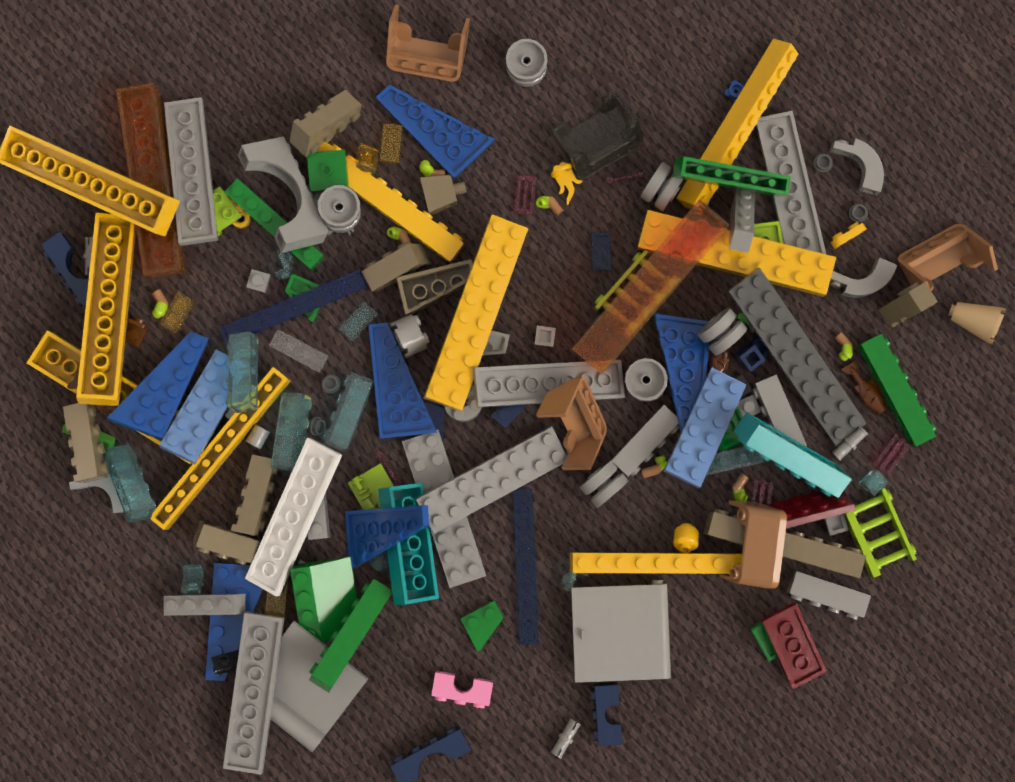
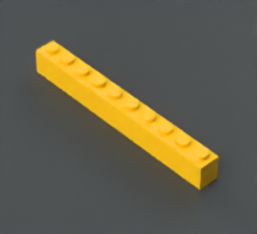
M777 39L772 40L700 158L701 160L732 165L798 56V52L791 43ZM687 180L677 199L684 207L702 214L719 186Z
M324 142L320 145L317 152L342 149L334 143L330 145ZM347 155L349 188L437 255L452 264L464 248L463 238L456 233L453 235L447 231L448 227L443 223L438 222L437 224L432 220L433 216L425 210L423 212L419 211L417 204L410 199L408 201L401 197L402 193L397 189L393 188L391 190L386 186L387 182L380 177L377 179L371 175L372 171L365 166L361 168L356 164V159Z
M272 367L202 452L196 464H192L150 515L149 518L163 530L171 528L291 380Z
M570 552V572L730 574L734 564H741L742 553Z

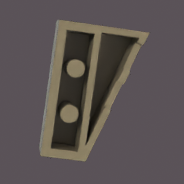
M405 242L397 247V251L393 253L390 251L382 256L383 259L380 261H373L367 264V268L362 273L371 291H380L396 283V277L405 276L409 273L413 274L421 266L431 265L432 263L422 244H408V242Z
M916 282L897 293L899 297L880 308L879 312L891 329L938 301L926 282L920 285Z
M199 520L192 541L200 552L209 554V551L217 553V557L227 559L229 556L235 558V562L246 565L247 562L252 563L259 544L258 539L232 532L219 526L206 524Z

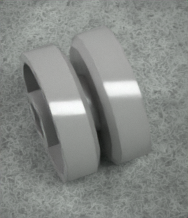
M520 39L513 43L506 55V71L510 80L523 87L538 84L544 78L547 70L548 60L544 47L532 39Z
M664 162L658 167L640 197L646 202H651L656 194H658L655 207L662 212L668 203L672 202L681 188L679 186L684 180L672 176L670 179H667L671 172V166Z
M334 185L327 188L320 195L318 212L328 230L336 233H345L352 230L358 224L361 217L360 200L351 188L344 185Z
M729 307L713 317L697 334L704 343L710 342L708 348L715 356L731 347L748 329L741 320L734 322L736 314Z
M644 358L635 361L629 366L625 376V384L628 392L639 401L650 402L663 395L667 387L668 377L664 367L659 362ZM645 376L650 378V382L647 384L642 381Z
M611 460L602 468L599 467L587 478L588 480L579 487L585 495L591 494L594 490L598 491L591 497V502L596 508L604 504L629 481L623 473L618 474L613 479L610 478L617 471V466Z

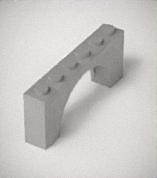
M284 136L241 145L238 157L245 171L270 173L286 183L295 196L297 203L296 217L289 223L278 227L274 235L281 253L323 243L328 234V228L319 215L318 207L313 202V195L308 191L305 177L301 175L298 169V162L293 158L291 147L286 142Z

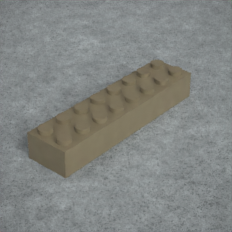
M719 509L709 512L703 534L743 545L745 526L739 522L737 515L730 517L728 516L729 512ZM789 530V533L785 532L782 557L851 577H861L866 555L861 554V550L852 547L842 549L841 544L828 541L824 544L821 538L813 536L804 538L803 533Z

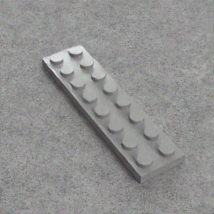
M200 97L165 102L173 195L175 199L180 200L175 212L178 244L184 246L218 241L203 99Z
M793 111L760 117L756 130L766 172L791 176L788 196L772 195L777 219L780 221L783 242L786 245L826 254Z
M621 360L473 368L476 408L542 404L543 398L548 391L575 377L586 378L595 400L625 398Z
M550 426L417 497L415 500L419 506L428 505L429 527L432 533L435 534L564 464L567 455L553 427Z
M436 430L437 433L423 434L402 441L415 484L423 483L424 493L454 478L439 430ZM467 516L435 534L432 533L449 588L486 576Z
M252 612L244 613L223 769L260 775L263 773L285 617Z

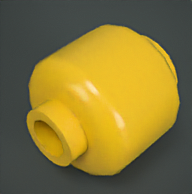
M689 523L678 526L674 530V547L682 553H689L697 549L699 543V531L697 528Z

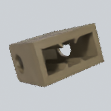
M451 175L420 178L430 215L457 205L456 195L467 193L465 183L453 184Z

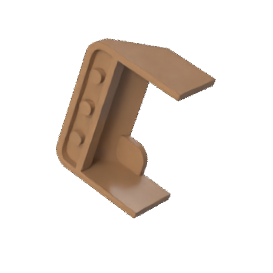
M395 4L389 20L387 66L397 72L450 82L457 81L462 72L470 18H466L462 33L452 34L449 37L448 44L413 38L411 27L406 23L398 22L399 5Z
M955 224L905 251L898 257L900 268L910 285L916 282L919 285L926 282L931 291L934 288L933 279L961 264L969 268H976L984 263L992 270H998L993 246L964 224Z
M575 377L548 391L536 415L538 418L561 417L567 429L566 437L563 439V446L568 454L562 469L591 470L605 438L607 427L586 378Z
M729 500L730 505L739 507L737 518L745 526L741 564H734L730 574H720V577L736 584L775 589L780 580L787 524L786 513L783 510L757 502Z

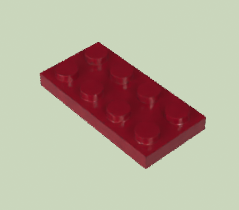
M814 491L807 495L794 496L791 499L775 501L767 505L783 510L786 513V528L855 511V504L844 492L837 498L834 495L829 497L822 491Z
M795 602L760 619L792 689L827 672L800 609Z

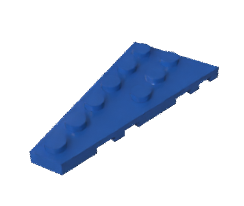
M388 85L376 97V100L453 179L457 178L495 142L494 138L486 136L477 129L463 124L461 121L428 106L426 103L411 97L409 94L391 85Z
M654 314L653 317L680 432H682L706 379L709 342L704 343L697 334L709 321Z
M370 324L369 335L380 439L437 433L389 324Z
M190 332L107 419L140 433L163 440L204 353L209 338Z
M428 505L345 511L348 556H351L352 569L357 568L429 526Z
M214 563L212 594H245L246 612L254 613L263 589L245 579L251 565ZM244 614L210 615L205 680L226 681L229 672L221 675L214 674L213 667L215 666L211 657L239 649Z

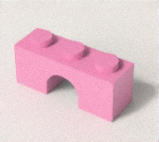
M436 670L431 696H435V700L447 701V699H452L454 703L466 705V702L474 703L473 706L477 708L489 706L493 680L474 677L473 686L467 691H461L454 684V673Z

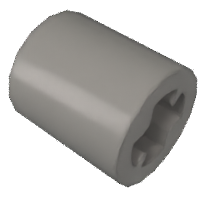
M255 424L246 442L261 449L270 432Z

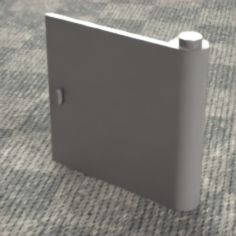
M652 580V584L571 588L575 683L671 678L667 584L663 583V580Z
M293 621L281 640L270 720L313 752L367 682L368 678L348 663L329 693L309 681L312 675L309 671L315 662L320 663L322 659L320 654L326 645L297 622Z

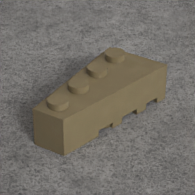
M344 90L329 99L326 106L324 104L319 105L313 114L309 111L304 114L303 120H294L289 142L305 157L310 153L314 154L318 151L320 145L331 141L338 131L342 132L347 127V124L351 121L355 122L360 117L362 104L347 90Z
M472 260L396 277L405 315H413L464 288L473 265Z
M76 403L64 406L66 430L68 433H71L68 444L71 451L74 452L71 464L77 471V475H73L74 482L88 483L108 478L109 466L103 458L105 449L103 443H100L99 440L101 431L99 425L95 422L96 409L94 405Z
M252 454L245 478L249 482L242 489L241 500H243V503L237 507L235 515H237L238 521L237 525L232 524L231 531L253 536L264 532L266 527L264 516L265 513L269 512L271 505L268 499L269 495L273 494L275 483H272L273 477L279 471V464H277L276 459Z

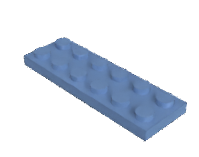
M215 350L161 441L160 448L195 465L249 372L250 366Z
M713 367L709 370L664 472L698 489L701 487L746 384Z

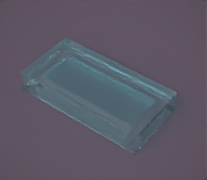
M364 301L338 329L353 342L379 315Z

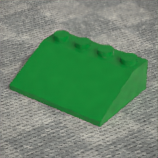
M351 556L294 564L290 569L299 625L322 643L331 641L330 638L336 630L340 632L343 627L340 624L346 614L351 615L353 611L351 606L356 600L357 594Z

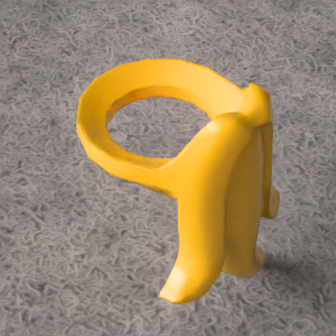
M561 162L560 165L554 166L553 172L550 175L556 179L561 188L559 194L564 193V185L567 187L569 194L566 202L569 205L574 194L572 181L575 184H581L583 181L576 179L571 163Z

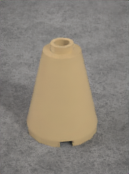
M957 302L956 305L952 304L948 315L952 316L951 321L983 341L993 344L994 340L990 338H994L1004 317V314L1001 313H1005L1006 308Z

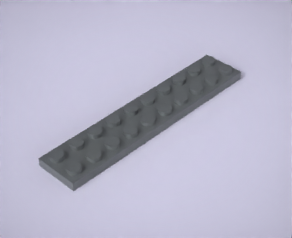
M760 268L755 269L727 290L834 446L843 442V439L845 437L848 438L859 426L863 427L866 424L857 408Z

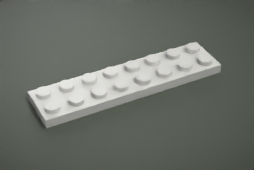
M311 438L306 439L245 577L246 580L274 596H280L290 574V569L294 565L342 454Z

